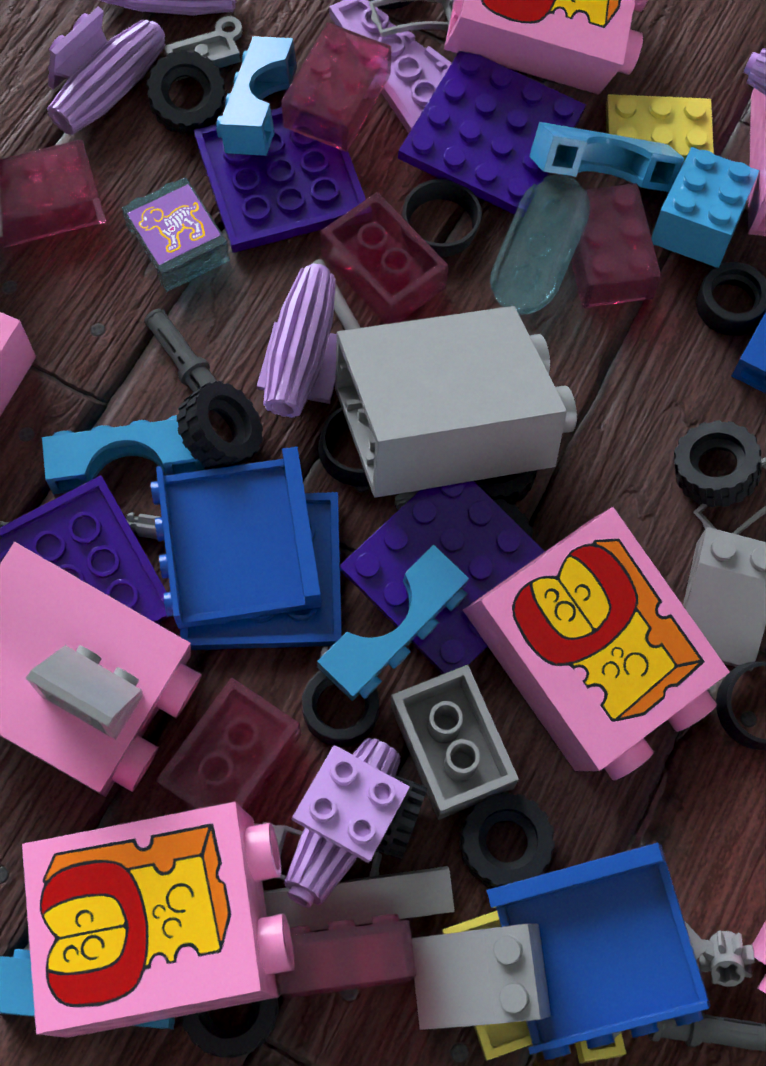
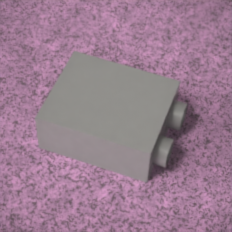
M515 306L337 331L335 390L374 498L556 466L562 433L573 432L576 427L577 410L574 396L568 386H554L549 376L550 356L547 343L541 334H528Z

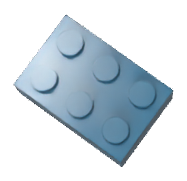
M691 147L660 210L650 243L719 268L760 170L751 168L742 162H734L714 155L710 151Z

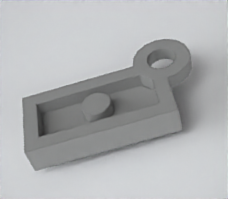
M222 17L216 22V31L165 45V55L168 56V53L171 52L177 53L181 52V50H187V52L194 53L195 51L201 53V56L205 58L208 57L212 60V64L218 68L239 63L240 53L235 41L242 35V24L235 17ZM227 26L235 28L232 32L223 31ZM180 77V78L176 79V81L181 80V79H185V78H188V77Z

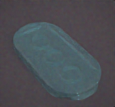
M551 175L544 178L545 181L541 182L538 186L534 184L526 191L493 266L490 284L496 300L503 307L515 306L518 314L534 313L544 308L553 300L562 284L590 214L588 194L570 176Z

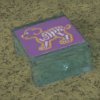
M186 177L176 182L167 183L161 189L145 197L136 198L128 205L122 207L127 228L130 232H134L157 269L159 281L166 292L230 261L226 239Z

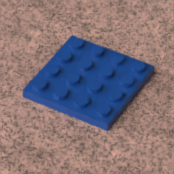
M338 492L305 493L322 607L180 628V637L191 643V650L333 646L342 637Z

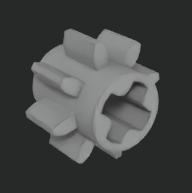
M717 931V933L711 936L710 940L703 939L708 948L699 957L701 972L711 971L713 984L736 986L745 977H752L751 964L755 962L753 946H743L740 933Z

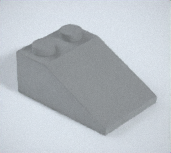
M706 527L696 543L683 606L726 665L738 667L745 663L755 662L766 627V542Z
M66 645L29 672L26 680L41 697L115 740L143 696L142 690L136 687L139 682L138 678L119 667L112 673L99 665L102 660L100 656L79 645L76 651Z
M521 924L410 939L420 1030L541 1020L551 1016L539 924Z

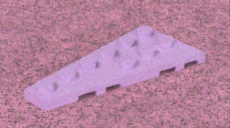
M343 0L329 6L331 19L407 132L410 133L450 67L451 62L430 46L425 48L415 41V35L410 31L382 37L377 25L371 19L372 11L368 0ZM375 7L383 29L394 27L395 25L389 21V16Z

